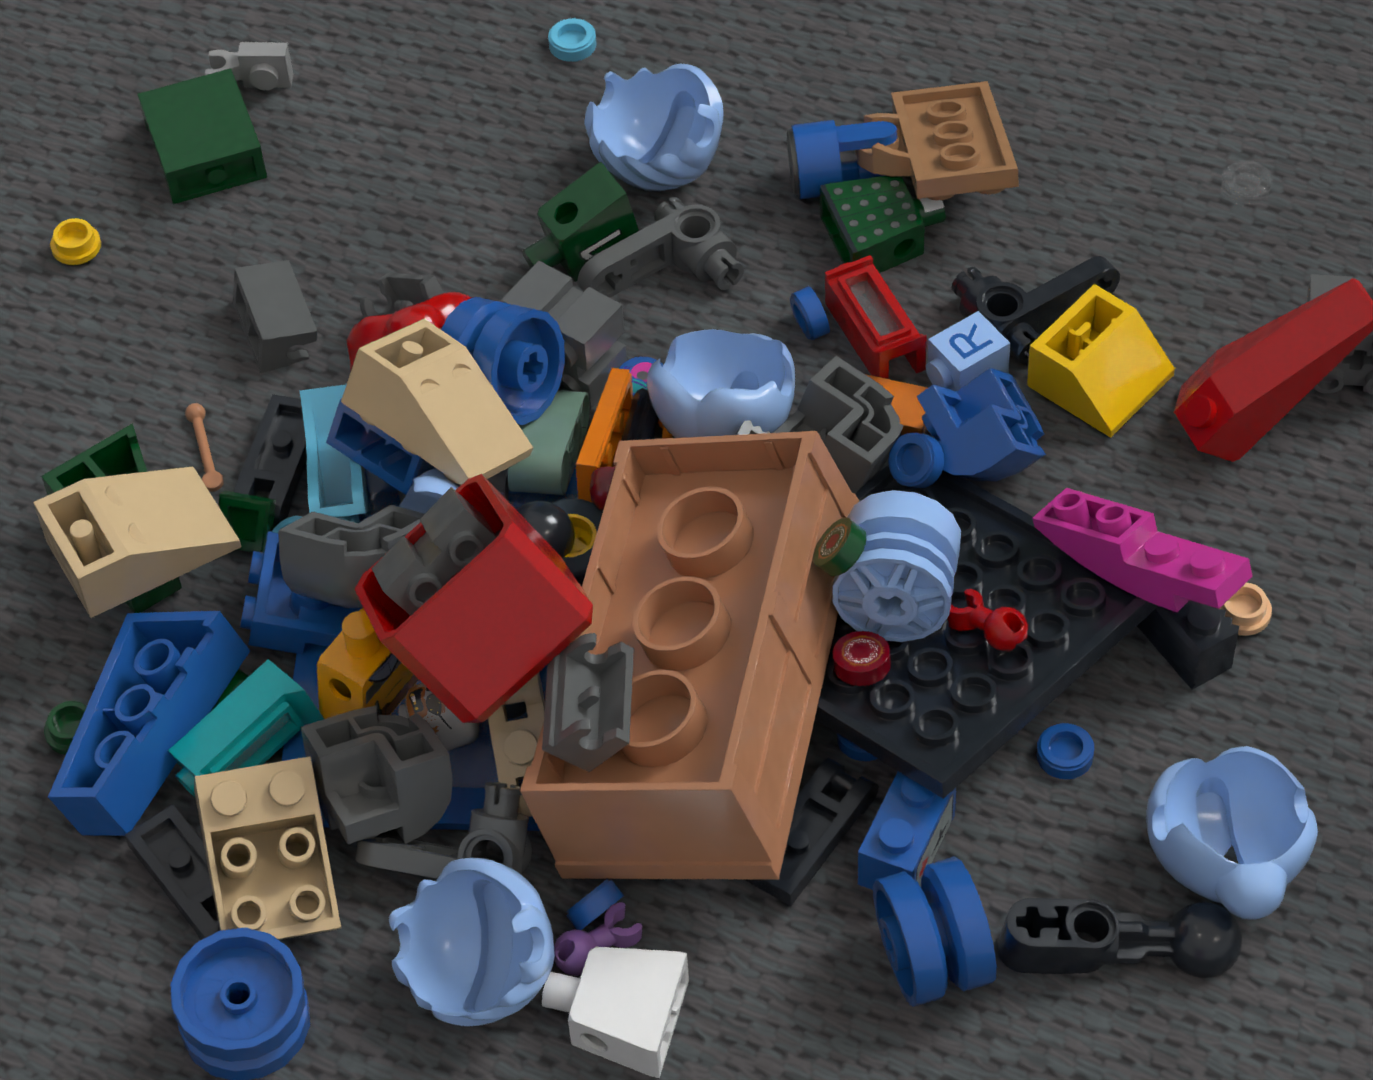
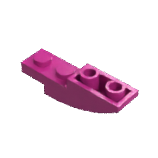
M1065 488L1032 518L1036 529L1058 548L1093 573L1130 594L1174 612H1178L1189 600L1219 609L1253 577L1249 558L1158 532L1154 513L1073 489Z

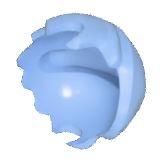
M675 64L657 74L651 73L647 68H641L628 80L621 78L611 71L605 74L606 86L601 102L596 106L594 102L590 101L584 120L591 150L599 163L602 162L610 173L625 183L646 191L675 189L699 178L707 170L716 152L723 123V103L712 80L702 70L690 64Z
M462 858L449 862L436 881L424 879L419 883L415 901L392 911L389 915L390 927L393 931L396 928L398 929L400 951L392 960V968L399 982L409 987L418 1006L432 1010L433 1015L437 1019L446 1023L460 1026H478L493 1023L519 1011L540 991L553 967L555 957L553 932L540 895L532 884L517 871L493 860Z

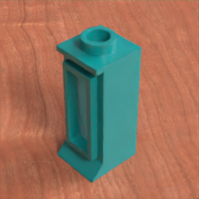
M268 659L168 750L181 767V770L175 777L195 798V776L263 765L304 724L321 721L324 718L307 692Z

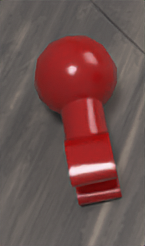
M966 589L964 591L967 607L956 608L951 605L947 620L952 629L968 631L978 628L983 631L987 642L997 650L1010 652L1028 636L1029 625L1020 611L1003 606L995 610L984 607L983 598L976 590Z

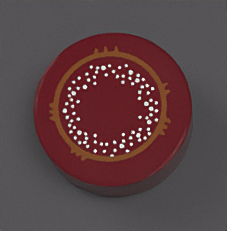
M857 631L843 636L836 642L833 648L836 675L842 681L856 686H866L879 682L889 673L891 668L888 642L879 634L869 631Z

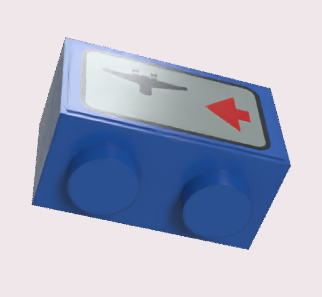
M898 771L858 851V885L873 890V884L876 879L905 871L921 887L923 870L927 864L933 862L955 816L956 788L942 799Z

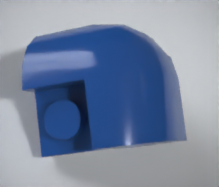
M989 368L957 392L933 384L916 396L925 411V414L922 415L925 427L938 440L943 449V470L952 475L974 481H999L1021 473L1046 455L1037 444V440L1045 434L1019 385L1011 374Z

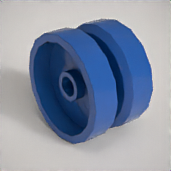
M473 297L461 302L448 315L441 330L466 346L517 424L525 425L538 419L551 405L561 384L565 365V349L559 324L545 311L480 297Z
M951 857L927 864L922 873L921 887L905 871L876 879L873 884V899L882 942L901 992L912 1007L941 999L947 989L948 977L963 992L992 984L996 980L997 965L988 921L973 880L960 859Z
M250 928L220 930L198 941L179 961L171 981L172 1010L178 1023L182 1041L193 1062L210 1075L228 1080L263 1078L284 1067L302 1048L310 1028L309 1002L304 988L302 971L290 948L273 935Z

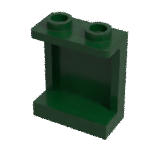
M231 68L138 94L147 131L150 132L173 204L267 178L261 145Z

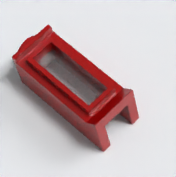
M871 255L853 262L843 263L835 269L825 272V304L871 376L889 379V360L905 355L916 374L926 370L927 335L919 334L874 266Z

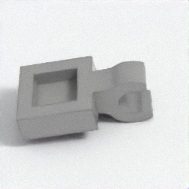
M240 42L238 52L226 50L209 51L208 56L211 69H206L205 75L231 68L235 80H243L244 87L271 90L273 88H291L294 74L288 43Z

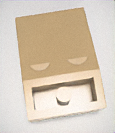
M426 319L415 322L358 349L341 402L358 413L366 423L378 427L401 443L406 451L418 455L440 470L448 480L462 485L467 479L479 474L488 479L531 455L533 446L466 346Z
M194 467L83 479L33 502L46 542L90 618L241 547L239 538Z
M311 756L195 776L194 792L220 930L250 928L269 933L278 940L341 929Z

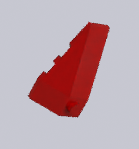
M1352 278L1218 349L1181 385L1174 409L1176 417L1197 450L1231 462L1242 458L1373 331L1372 298L1360 281Z

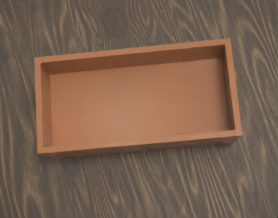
M817 431L619 441L613 461L616 468L582 584V589L593 604L592 624L578 637L588 633H595L597 635L596 646L593 650L587 651L591 654H603L608 650V647L619 642L634 648L630 742L594 770L587 772L542 750V726L532 765L526 768L520 792L556 861L555 867L562 879H779L838 617V611L833 604V582L835 576H830L813 563V553L824 532L837 520L847 517L854 505L860 501L856 494L851 492Z

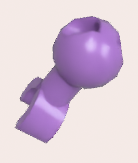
M623 902L613 904L604 915V924L588 933L573 929L559 936L554 945V961L557 967L564 971L565 974L573 976L582 975L588 953L591 949L595 947H611L612 945L619 948L635 945L642 937L641 923H636L627 929L613 928L615 923L625 917V904Z

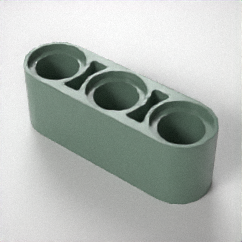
M558 390L551 405L538 419L525 425H520L521 430L533 446V450L529 457L508 468V487L510 491L565 495L586 437L587 428L582 427H588L590 402L587 392Z

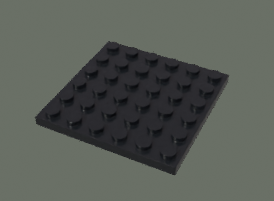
M888 465L856 493L859 501L871 494L891 490L916 492L938 501L953 514L961 529L960 552L957 570L954 575L951 605L956 608L967 607L964 591L966 589L976 590L983 598L984 607L995 610L1003 606L1020 611L1029 625L1028 636L1023 642L1017 644L1012 651H1000L993 648L987 642L982 630L978 628L968 631L954 630L949 626L946 619L940 629L925 638L905 642L887 641L891 658L889 673L877 683L856 686L842 681L834 670L833 648L836 642L849 633L857 632L841 619L838 613L815 720L944 799L1151 614L1157 605L1130 594L1093 573L1058 548L1036 529L1032 515L964 478L942 470L941 475L932 485L925 488L909 487L898 483L893 478Z

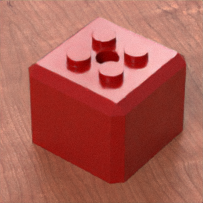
M482 474L467 479L456 491L485 517L494 533L498 530L501 531L493 542L461 571L454 574L450 581L411 616L383 592L372 570L379 560L361 576L355 587L357 596L379 641L462 723H483L551 662L554 657L592 624L593 614L592 602L561 556ZM420 522L405 536L413 545L426 532L422 523Z

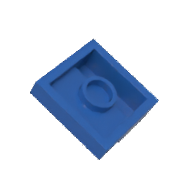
M268 531L264 553L253 551L248 583L258 585L256 597L245 596L240 628L251 630L248 645L303 655L305 643L329 646L342 631L344 618L350 613L362 609H347L291 592L283 580L279 554V533Z

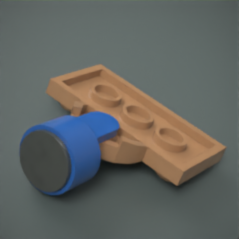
M988 81L891 93L893 114L876 113L864 115V123L835 126L834 120L791 125V130H787L792 187L794 195H799V199L820 197V186L824 184L879 176H911L917 199L946 200L955 194L971 192L996 194L1005 188L1019 187L1018 167ZM855 150L857 161H840V152Z

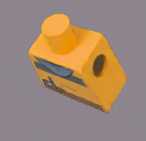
M364 608L352 612L344 618L342 631L322 653L317 662L319 712L324 719L352 710L377 706L378 715H391L406 697L409 688L415 686L419 681L379 641Z

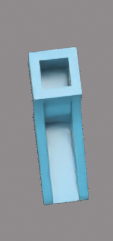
M346 385L301 390L300 398L307 450L309 512H317L359 523V514L370 511L365 469L326 443Z

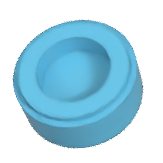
M571 18L556 23L548 34L551 53L563 61L583 60L589 57L596 48L595 29L590 23L582 19Z

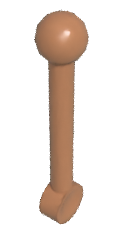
M193 403L186 408L185 416L189 422L193 423L205 471L202 481L208 491H217L223 486V478L219 472L215 471L203 424L206 411L202 405Z

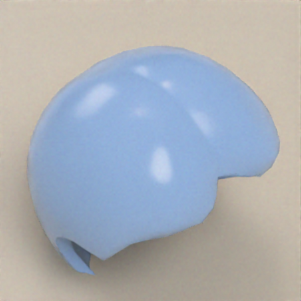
M716 329L700 330L680 335L671 342L663 367L660 364V359L651 365L647 375V388L652 406L659 420L674 438L735 435L742 423L751 420L753 427L760 426L763 432L769 431L773 433L788 419L794 399L795 367L791 353L780 340H773L765 335L755 333L740 334Z
M1249 746L1230 748L1206 763L1198 758L1177 762L1162 772L1148 798L1146 825L1149 842L1164 869L1189 890L1211 901L1222 903L1232 914L1243 919H1260L1270 915L1279 907L1284 898L1286 886L1304 868L1316 843L1318 834L1316 818L1313 811L1308 808L1304 787L1274 756L1257 748ZM1231 845L1233 846L1238 863L1224 857Z

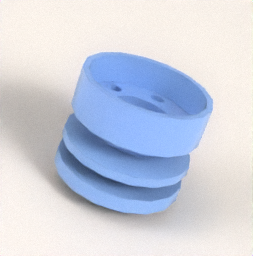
M891 490L869 495L856 503L847 518L866 531V545L856 563L845 573L834 577L833 604L841 619L856 631L874 632L882 636L886 641L905 642L925 638L940 629L950 614L954 575L957 570L960 552L961 529L953 514L938 501L916 492Z

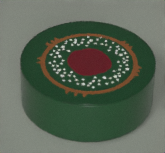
M847 517L837 520L824 532L818 541L813 553V563L830 576H838L845 573L861 556L866 545V531Z

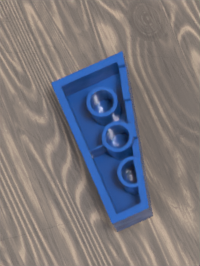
M220 611L127 613L48 795V798L81 835L125 836L134 828L177 763L168 750L210 713L249 654L250 649Z

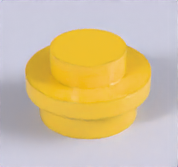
M73 218L65 220L56 226L53 231L50 247L53 256L59 262L67 265H79L90 261L98 254L101 248V240L98 231L87 221Z

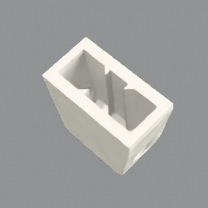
M595 947L588 953L581 978L550 972L544 984L542 1006L569 1012L568 1025L573 1046L646 1075L660 1078L689 982L687 953Z

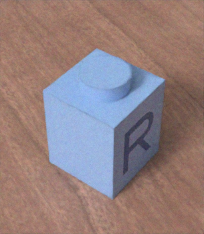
M977 311L928 339V363L926 364L928 378L934 385L957 392L989 368L1009 373L1010 342Z

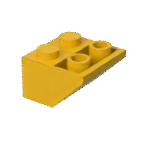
M1094 284L1030 345L1027 386L1111 438L1174 376L1175 368L1137 309Z

